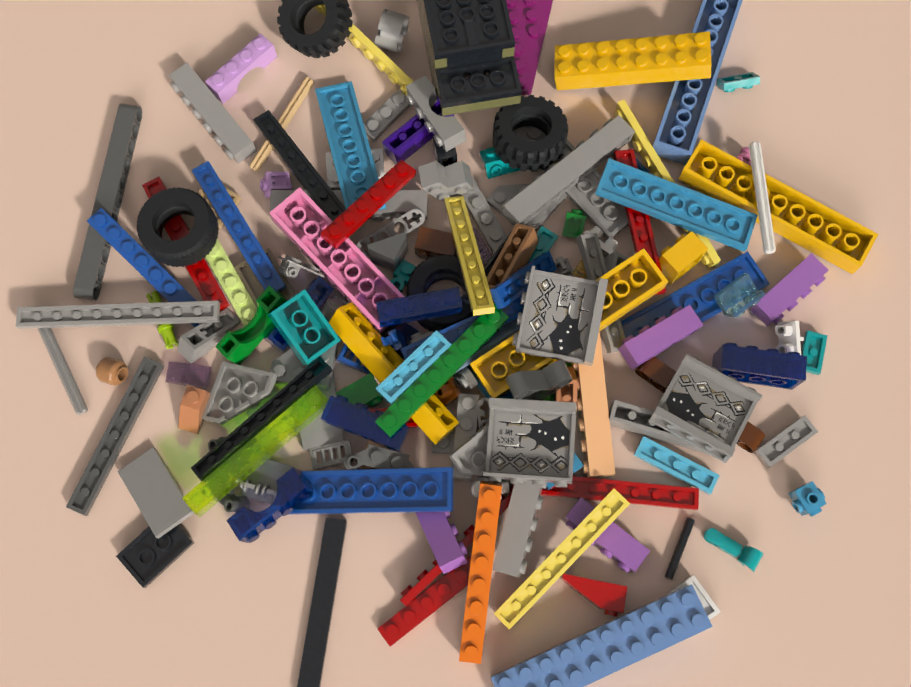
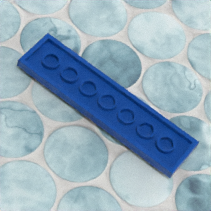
M747 251L621 321L625 338L630 335L636 337L639 335L638 331L647 325L650 328L656 325L655 321L664 315L666 318L672 315L671 312L679 306L685 308L690 305L703 323L768 287L770 283Z
M452 467L288 472L286 514L453 512Z

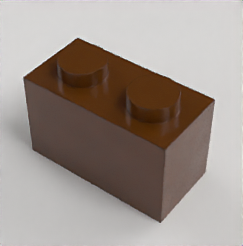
M420 226L414 247L415 255L422 259H427L439 254H450L452 256L456 254L452 233Z

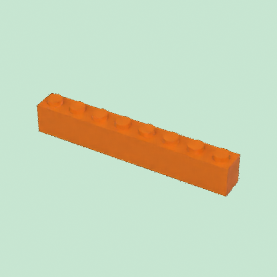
M480 481L459 661L481 664L502 483Z

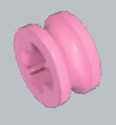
M743 147L737 159L751 165L749 147Z

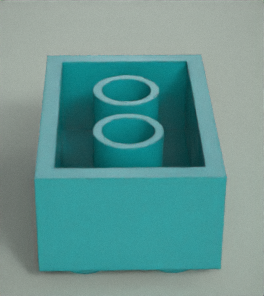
M305 289L267 314L303 365H308L341 341Z

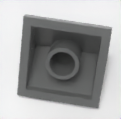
M404 232L368 244L367 248L371 262L394 272L408 252L406 233Z

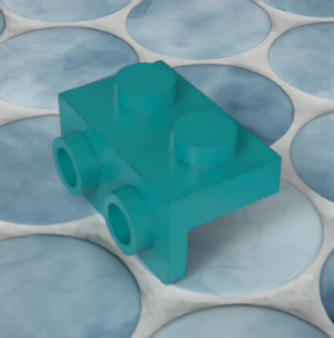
M494 147L479 151L488 179L520 170L519 168L513 169L509 167V163H503L501 156L498 157L495 153Z

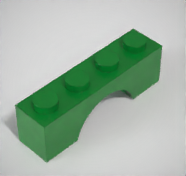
M269 285L256 300L257 311L253 319L239 330L228 331L215 347L227 360L241 365L274 328L275 325L267 314L285 303L288 299Z

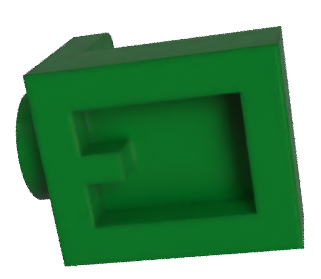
M571 209V212L567 211L562 232L563 236L576 238L583 234L586 215H582L583 211Z

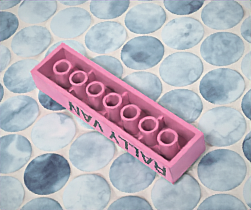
M300 187L269 213L272 221L316 268L320 269V272L349 303H352L379 334L409 309V301L349 238L336 249L321 238V232L333 221Z

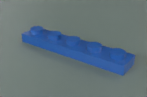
M550 251L542 253L490 289L497 309L506 307L521 296L523 292L527 291L528 284H525L527 271L531 272L532 266H535V270L551 273L557 269Z

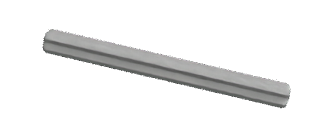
M38 328L76 414L82 415L86 413L88 408L52 329Z

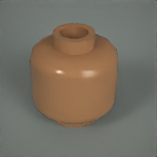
M105 357L97 364L96 375L101 382L117 386L126 380L128 369L123 361L112 357Z

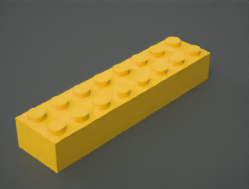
M710 31L555 45L554 78L557 90L711 78Z

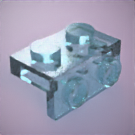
M743 273L716 293L714 298L724 316L737 318L742 316L747 308L758 304L760 299L765 296L764 291L757 290L748 273Z

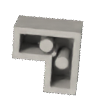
M435 160L418 167L422 189L438 200H444V198H450V196L456 194H464L467 190L474 188L470 167L463 161L444 167Z

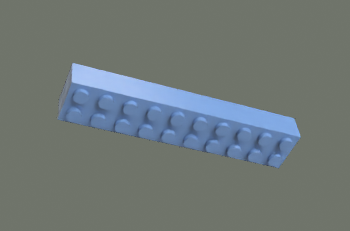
M702 0L691 33L710 31L711 78L674 81L652 145L659 157L686 165L690 159L743 0Z
M687 585L491 675V680L494 687H584L713 626L693 585Z

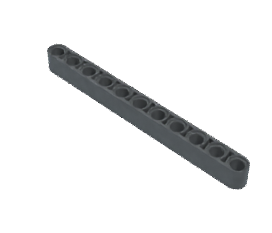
M121 103L118 106L92 215L102 208L116 222L118 220L142 120V108L139 105ZM90 224L74 283L73 295L77 299L96 301L100 295L111 245Z

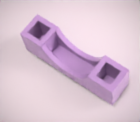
M260 33L205 81L207 87L224 104L237 93L238 85L246 73L256 67L265 68L277 58L274 45Z

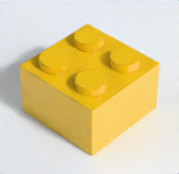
M692 231L687 235L682 234L676 239L674 246H667L660 253L659 261L662 274L668 280L670 286L697 265L708 250L706 245Z

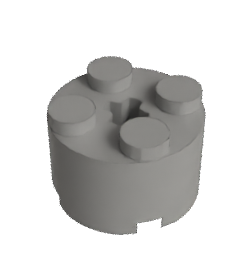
M385 9L378 25L379 36L376 35L375 45L401 53L403 38L407 35L410 17Z

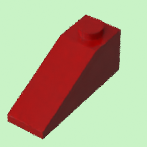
M568 574L561 575L560 579L598 609L605 610V615L617 617L618 613H624L628 586Z

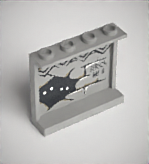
M532 266L531 272L527 271L525 284H528L527 292H523L521 304L524 305L523 313L519 312L517 318V325H520L519 333L514 334L512 344L516 346V352L592 366L608 279L600 278L599 281L535 270V266Z
M686 354L649 421L726 463L733 455L734 447L762 395L755 389L739 383L735 378L728 377L716 368L700 362L698 358Z
M489 398L490 416L486 466L483 476L488 478L489 482L501 483V479H508L512 484H523V481H532V485L545 486V482L554 483L555 487H567V484H572L576 403Z

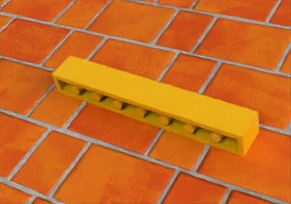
M352 303L339 307L328 322L336 334L380 383L404 362L391 346H383L382 336ZM435 395L411 417L435 445L448 437L459 424V421Z

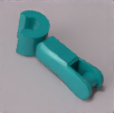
M714 528L704 532L705 541L734 558L738 556L737 561L740 564L747 566L753 572L755 571L763 556L760 550L750 546L743 547V545Z

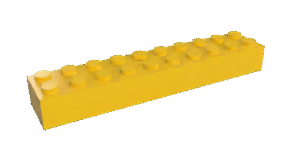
M701 139L678 180L709 197L758 215L752 167ZM765 174L773 232L850 274L855 273L864 263L879 234ZM759 216L756 219L757 223H759Z
M644 248L600 277L608 279L599 331L664 289L668 284V280ZM512 335L470 363V367L490 397L501 398L511 391L506 381L509 375L518 371L542 370L555 362L556 359L516 352V346L512 345L514 335Z

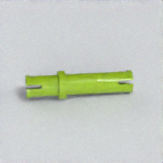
M158 291L150 292L152 296L149 293L146 295L149 303L162 302ZM157 324L158 333L162 335L166 349L174 348L173 344L178 346L179 343L173 331V324Z

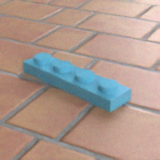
M436 330L376 387V391L392 405L451 346V343Z
M644 436L633 455L695 488H699V490L708 495L712 493L720 476Z

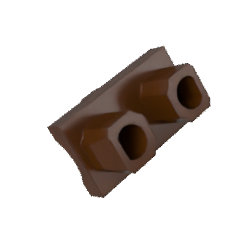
M451 377L434 395L446 407L450 402L456 400L461 393L458 387L454 385L453 377Z

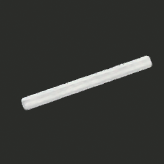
M752 142L749 145L763 252L765 254H772L776 251L761 144L759 142Z

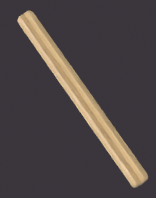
M309 77L303 79L277 120L284 130L314 85L313 80ZM267 139L264 140L249 164L250 169L255 172L261 169L273 150Z

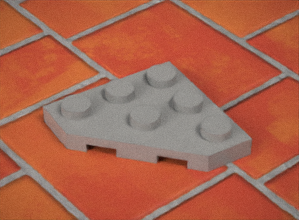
M530 184L498 186L486 201L503 215V203L509 197L514 198L523 186H529ZM564 193L525 225L532 226L537 231L567 198V194Z
M338 343L320 355L332 370L334 369ZM290 349L272 361L270 372L277 375L275 384L287 385L312 362L308 365H303L293 350ZM333 371L314 388L330 389Z
M223 361L201 419L220 425L225 424L270 396L277 375Z
M489 423L448 455L460 473L483 476L486 466Z

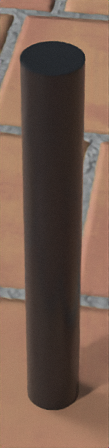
M687 517L664 576L667 579L673 580L695 523V520Z

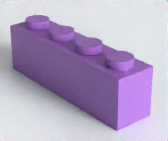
M811 253L756 302L750 310L766 326L772 322L778 323L784 317L782 313L786 309L790 312L798 304L796 300L799 297L804 299L812 292L810 289L812 285L818 286L826 279L823 275L829 270Z
M690 305L685 308L679 306L671 312L672 315L666 318L664 315L655 321L656 325L650 328L647 325L638 331L639 335L636 337L630 335L622 341L623 345L618 350L631 370L693 334L703 326V323Z
M580 497L564 518L567 522L565 525L573 531L595 507ZM614 522L591 544L593 546L595 543L600 547V552L608 559L612 557L618 561L617 566L626 573L629 571L635 572L650 552L649 549Z
M415 512L437 563L444 574L468 563L464 556L468 552L463 542L459 543L456 538L459 535L454 523L450 525L448 518L451 517L449 512Z

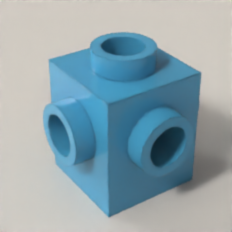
M813 481L788 493L793 501V508L801 516L809 514L812 517L822 511L820 507L827 504L824 500L823 492L816 487Z

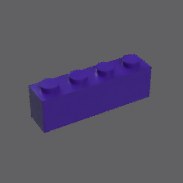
M438 97V100L434 104L432 111L435 114L442 116L440 101ZM417 114L382 141L386 155L395 164L401 159L405 161L434 136L433 132L429 133L426 129L424 119H419ZM452 114V115H446V116H444V117H450V116H455V115H454V114Z

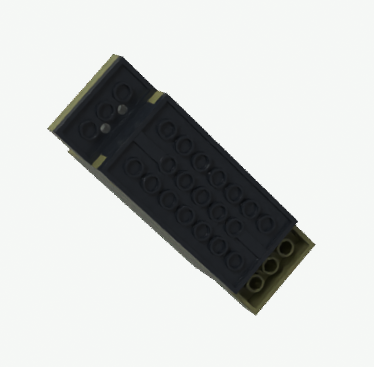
M416 0L432 83L435 87L437 98L439 97L442 116L519 104L522 90L514 59L515 40L506 0Z

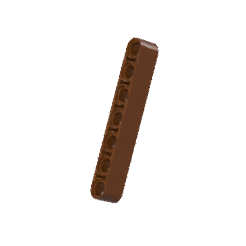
M655 356L635 369L638 376L662 393H665L676 373L675 370ZM747 422L737 445L749 453H754L765 438V434L753 424Z

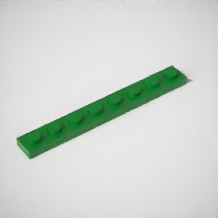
M494 304V313L481 315L375 423L391 438L509 319V316L501 309H497Z

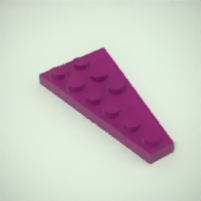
M506 0L515 40L514 59L522 90L521 95H531L553 0Z

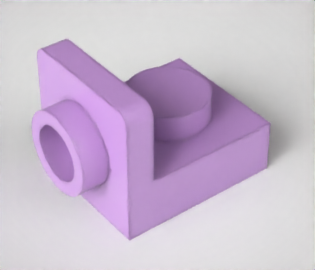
M289 172L265 173L263 179L260 180V189L264 192L265 198H269L271 190H292Z

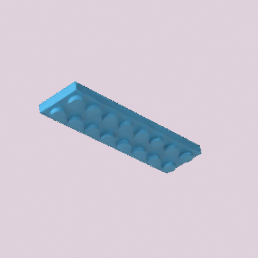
M352 81L315 89L345 209L379 180ZM386 203L379 210L386 209Z
M610 158L607 161L595 192L597 196L743 252L748 247L758 216Z

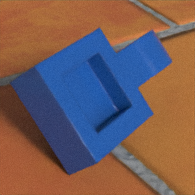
M393 329L388 332V337H381L383 346H391L395 351L401 352V348L408 346L403 332Z

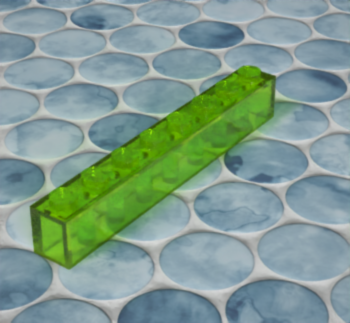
M315 385L182 497V499L198 517H201L330 407L328 398Z

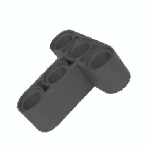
M564 360L555 361L542 370L518 371L506 378L514 399L543 401L573 380Z

